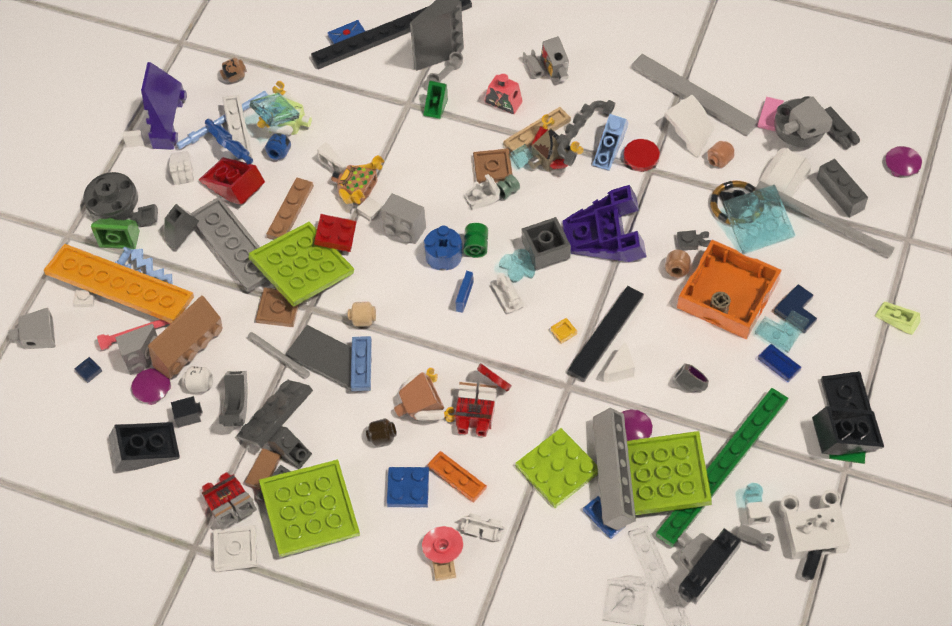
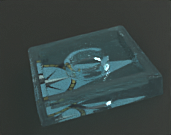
M280 93L251 100L249 104L270 127L298 119L300 115Z

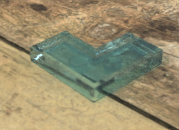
M792 310L783 325H780L765 316L755 330V334L789 353L809 323V319Z

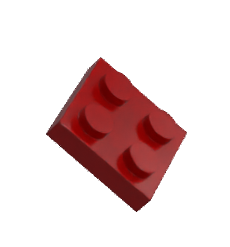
M320 214L314 245L351 252L357 221Z

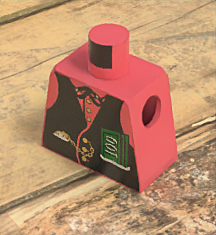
M506 74L495 75L488 86L485 103L515 114L523 102L519 84L508 79Z

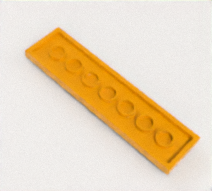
M67 244L61 247L44 269L45 275L169 323L178 318L194 298V294L191 291Z

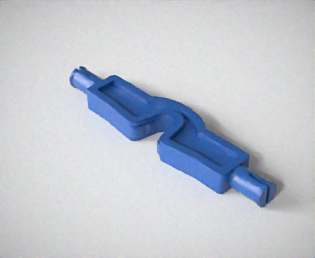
M210 118L205 120V125L209 127L208 131L216 137L217 142L221 146L228 149L238 159H243L247 165L253 163V158L249 156L250 152L239 141L232 140V135L221 125L215 124Z

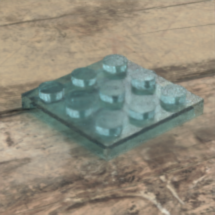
M775 184L722 203L742 254L796 236Z

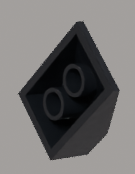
M826 406L812 417L822 454L842 455L884 448L874 411Z
M173 422L115 424L109 434L115 471L138 470L180 458Z

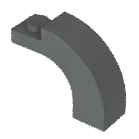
M227 371L224 375L225 402L223 411L219 415V424H223V426H243L246 419L248 399L247 371Z

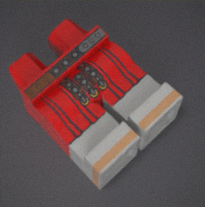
M228 472L220 475L219 483L213 485L208 482L203 485V492H201L222 530L239 521L234 510L240 519L257 510L251 496L244 490L235 475H230ZM249 504L248 509L244 511L239 510V507ZM227 514L231 515L229 520L221 521L222 517Z

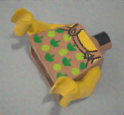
M375 156L372 162L368 164L348 165L343 173L333 172L331 180L337 183L339 196L346 204L355 203L361 205L369 197L378 182L376 169L381 170L383 167L381 163L385 162L381 156Z

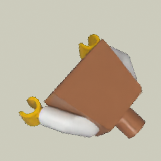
M428 368L427 373L421 372L408 377L403 388L399 391L402 403L394 407L399 417L408 413L415 420H443L444 418L448 422L455 420V415H449V413H454L455 409L453 407H448L446 411H443L445 407L433 384L438 380V374L433 375L434 368Z

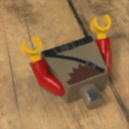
M548 114L542 116L544 124L539 127L531 144L532 158L528 160V164L532 169L541 165L546 171H551L553 169H564L568 166L564 164V159L560 157L557 151L559 135L551 128L547 129L548 126H553L555 123L553 118L547 122ZM574 141L571 146L564 150L567 153L571 150L579 155L583 153L584 149L579 146V142Z

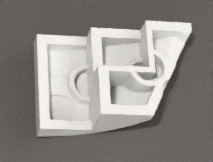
M690 95L665 111L664 117L676 127L675 132L687 143L686 148L698 158L714 127L702 105L693 95Z

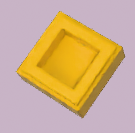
M567 318L551 326L552 333L561 344L577 335V330Z

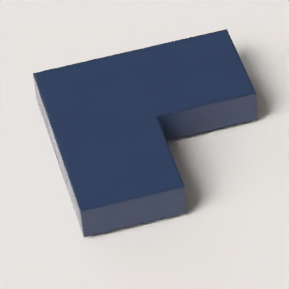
M799 284L774 309L775 313L804 334L817 321V317L804 309L813 299L814 295Z

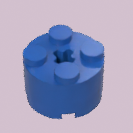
M445 225L428 233L424 239L427 263L436 270H451L457 267L462 259V240L460 235Z

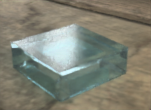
M525 144L509 154L518 169L527 165L528 160L533 157Z

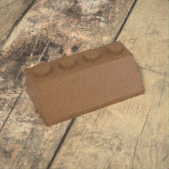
M201 295L148 345L153 367L169 379L178 374L183 366L192 361L201 349L206 348L208 343L215 336H218L223 329L221 317L204 296Z

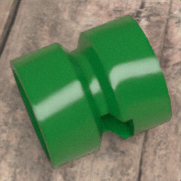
M482 223L466 225L463 247L465 255L479 258L487 254L489 230L486 225Z

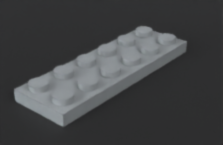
M220 196L191 212L199 220L196 225L197 229L247 292L268 281L265 275L248 258V254L260 246Z

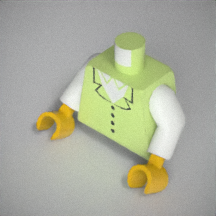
M277 81L276 85L279 88L273 86L272 91L275 94L280 93L281 96L277 97L272 109H287L275 116L274 119L276 120H272L269 123L260 115L257 125L259 128L266 127L273 134L295 135L298 133L300 126L310 127L312 118L305 116L303 105L287 90H283L285 85L282 81Z

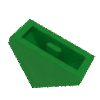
M430 80L423 115L441 119L448 102L447 84Z

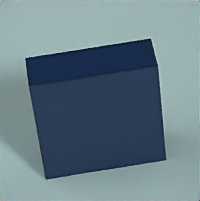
M90 357L74 368L76 373L87 383L103 372L101 367Z

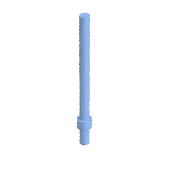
M264 90L242 104L243 111L267 98V92ZM225 114L213 122L219 125L227 122ZM206 125L196 132L192 131L187 134L186 138L176 143L177 147L182 149L190 143L197 142L200 137L209 132V127Z

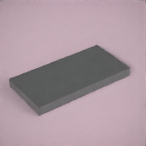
M306 325L287 351L286 356L351 390L352 347Z

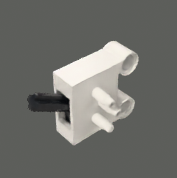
M827 489L823 492L819 502L820 509L798 512L800 501L792 494L785 495L782 498L778 509L780 516L784 520L793 560L807 558L802 571V577L806 580L814 579L821 556L847 553L850 547L849 537L839 504L841 496L834 489ZM826 499L832 500L834 504L827 503ZM785 505H790L794 509H788Z

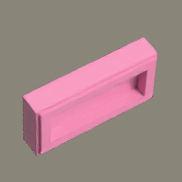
M766 96L757 127L775 131L774 120L777 107L784 103V101Z

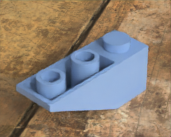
M609 114L592 164L593 166L610 171L629 125L627 119Z

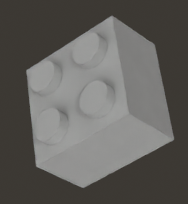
M391 193L381 208L383 230L390 235L400 237L405 242L416 244L426 229L425 209L421 205Z

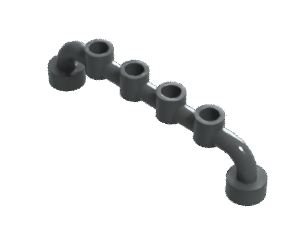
M597 100L593 101L590 105L586 103L583 105L580 111L582 115L577 113L573 119L574 125L569 123L566 127L565 133L567 135L561 133L557 140V144H559L557 151L560 157L564 159V164L571 167L575 162L577 153L571 150L567 153L564 149L569 146L573 137L577 136L580 128L584 127L587 119L593 115L594 110L600 107L603 108V113L609 115L613 112L616 102Z

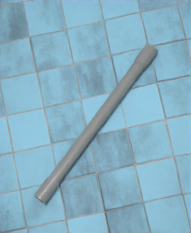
M759 181L755 191L773 198L873 248L889 258L895 247L870 237L776 190L762 181Z

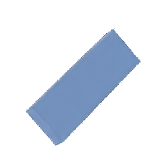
M371 336L352 337L351 391H371Z

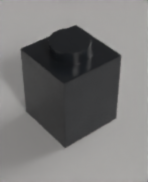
M194 396L171 402L174 419L178 428L201 422L200 414H203L201 403H196Z

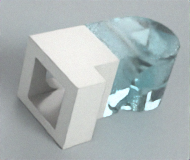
M749 483L743 495L749 525L769 523L772 516L770 508L764 509L762 501L763 488L758 483Z

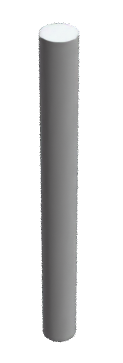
M254 332L248 334L250 340L305 379L310 376L308 370Z

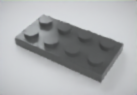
M287 379L280 385L276 393L267 399L266 404L255 412L254 417L241 428V431L236 435L241 442L262 448L313 392V389L310 385Z

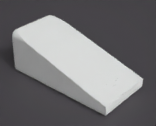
M327 142L323 143L317 149L319 161L333 171L343 173L346 169L345 165Z

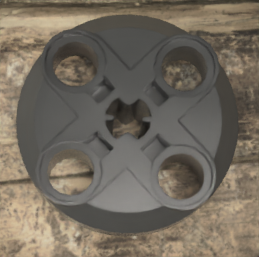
M811 96L790 99L777 107L774 120L775 131L779 138L789 145L796 147L812 146L818 143L825 134L803 139L796 131L788 134L785 130L784 125L789 122L791 110Z
M108 172L95 177L87 185L83 196L84 204L90 216L96 220L108 218L127 220L128 215L137 205L138 191L132 180L125 174Z

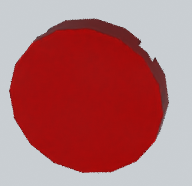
M636 139L626 145L623 158L625 163L632 167L631 169L635 171H648L659 162L660 152L654 142L648 139Z
M482 363L478 365L477 370L505 391L511 389L512 385Z

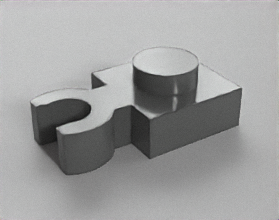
M156 204L139 207L138 212L132 211L128 218L136 221L140 226L156 223L158 220V207Z
M696 230L677 232L679 250H698V245L708 247L711 240H704L703 238H709V232L703 231L697 235Z

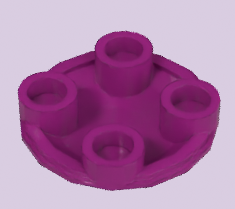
M906 146L892 148L885 158L886 165L895 177L917 174L922 166V159L919 153Z
M149 368L136 375L131 388L133 395L138 400L154 405L171 389V382L168 377L155 368Z
M633 409L621 412L624 414L627 441L650 438L652 436L653 425L651 419L645 413Z

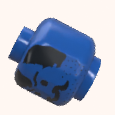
M281 133L273 134L265 145L266 153L274 160L284 159L291 149V141Z

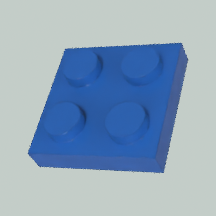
M389 467L387 507L428 508L429 467Z

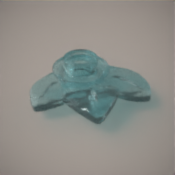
M517 249L513 254H505L499 261V267L508 270L507 275L512 283L519 282L524 275L528 278H533L535 275V268L530 262L529 252L525 249Z

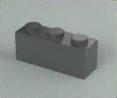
M835 158L819 167L817 180L849 218L865 210L868 196Z

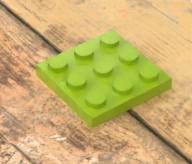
M562 428L558 429L515 463L518 470L554 508H557L598 475L597 464Z

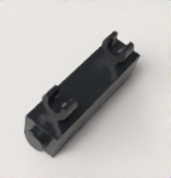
M724 528L679 585L678 593H680L681 598L686 602H692L696 605L738 551L742 540Z

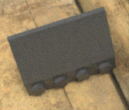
M435 0L410 22L413 61L416 71L449 60L452 52L461 53L463 51L461 1Z

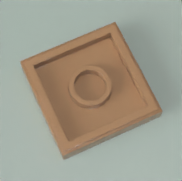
M509 148L473 152L476 180L479 184L486 181L485 175L487 174L494 179L495 183L504 181L506 176L512 174Z
M264 288L255 319L256 323L294 328L299 304L293 307L277 289Z

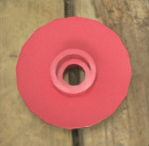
M436 527L424 536L422 542L423 553L428 559L436 563L451 562L462 552V536L452 527Z

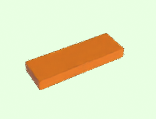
M441 451L427 464V467L473 503L487 489V485Z

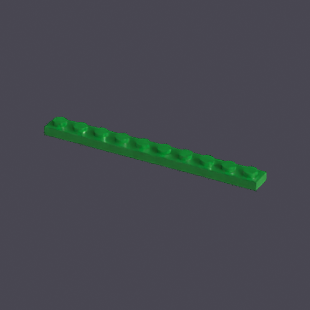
M771 388L707 468L711 499L788 402V397ZM705 506L674 510L657 531L656 537L673 548L678 538L687 531Z

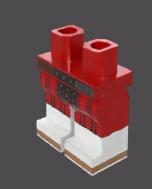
M459 381L455 415L458 434H468L469 427L476 428V435L487 436L489 429H492L497 400V385L479 383L477 400V383Z

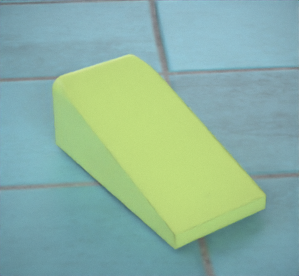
M885 301L875 317L913 335L921 321L919 312Z

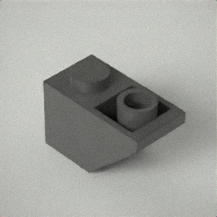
M175 204L165 217V241L177 250L199 220L189 211Z
M281 426L266 443L275 453L280 454L281 458L298 469L312 455L307 447L287 427Z

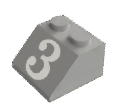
M153 323L115 337L130 375L140 373L149 368L152 363L148 345L157 337Z

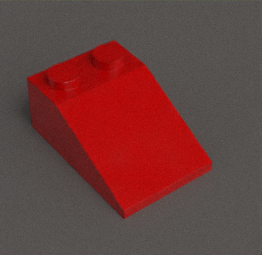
M222 157L198 179L202 184L229 202L240 205L245 203L265 183L256 165H247L245 162Z

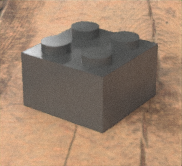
M557 217L521 228L522 243L535 270L570 258L571 245Z

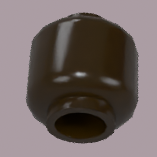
M387 418L370 422L368 430H366L367 440L371 441L376 447L392 443L394 437L397 436L395 424Z

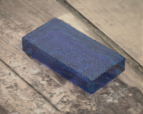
M770 344L758 356V360L788 383L802 368L773 344Z

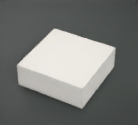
M141 130L123 132V139L127 148L144 146Z
M368 197L357 207V212L372 221L381 212L383 205Z

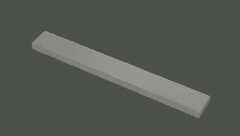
M643 53L632 63L631 68L683 99L693 95L707 113L746 136L758 124V121Z

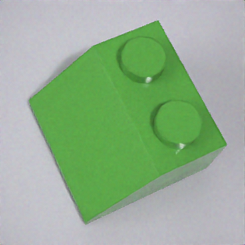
M108 218L99 219L91 224V229L99 247L117 249L128 247L132 250L136 249L140 233L136 221Z

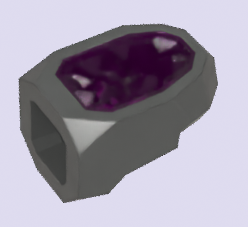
M687 363L680 367L673 378V382L687 391H705L709 384L708 378L700 370Z

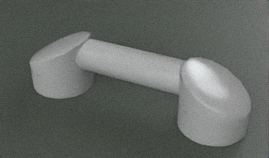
M452 52L449 57V64L439 74L430 73L427 76V84L429 85L430 80L441 82L452 70L459 69L463 64V55L460 52Z

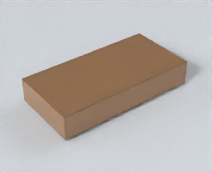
M262 448L245 484L261 490L259 480L273 475L281 460V455Z

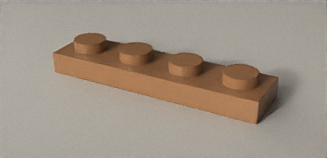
M296 177L266 233L267 238L274 240L291 231L314 187L313 182Z

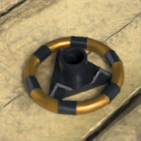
M733 180L720 184L713 191L710 205L715 216L724 223L744 226L753 223L761 216L764 210V199L761 193L755 191V186L744 181ZM733 187H740L746 189L753 195H747L744 191L738 189L734 190L732 193L723 191ZM719 194L732 218L719 210L717 205ZM756 199V211L751 216L739 219Z

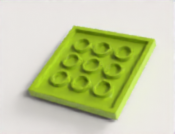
M310 221L248 254V258L293 307L354 274L352 265L336 249L314 245L317 229Z
M699 431L627 441L635 515L712 505Z
M338 459L259 480L279 557L360 536L359 527Z

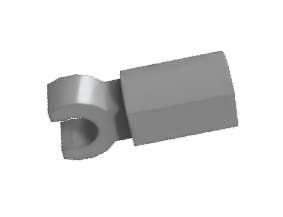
M532 49L531 56H527L523 52V61L527 63L533 78L542 77L544 71L536 58V52Z
M744 524L740 525L736 535L738 538L752 544H760L761 548L766 551H770L771 545L767 544L765 540L773 541L775 538L771 533L763 534L760 533L761 531Z

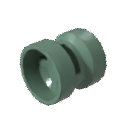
M512 174L506 176L504 181L496 183L500 189V196L503 199L508 198L512 192L520 190V184Z

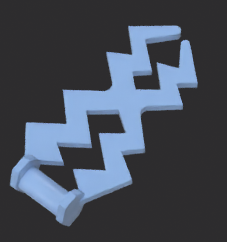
M124 247L119 260L115 261V263L131 269V263L125 265L131 254V261L137 259V268L146 266V275L154 278L158 277L162 281L167 280L168 283L173 285L172 274L164 275V268L153 271V258L143 259V249L132 250Z

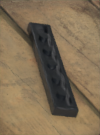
M627 285L569 367L568 374L583 382L586 381L644 298L643 293Z

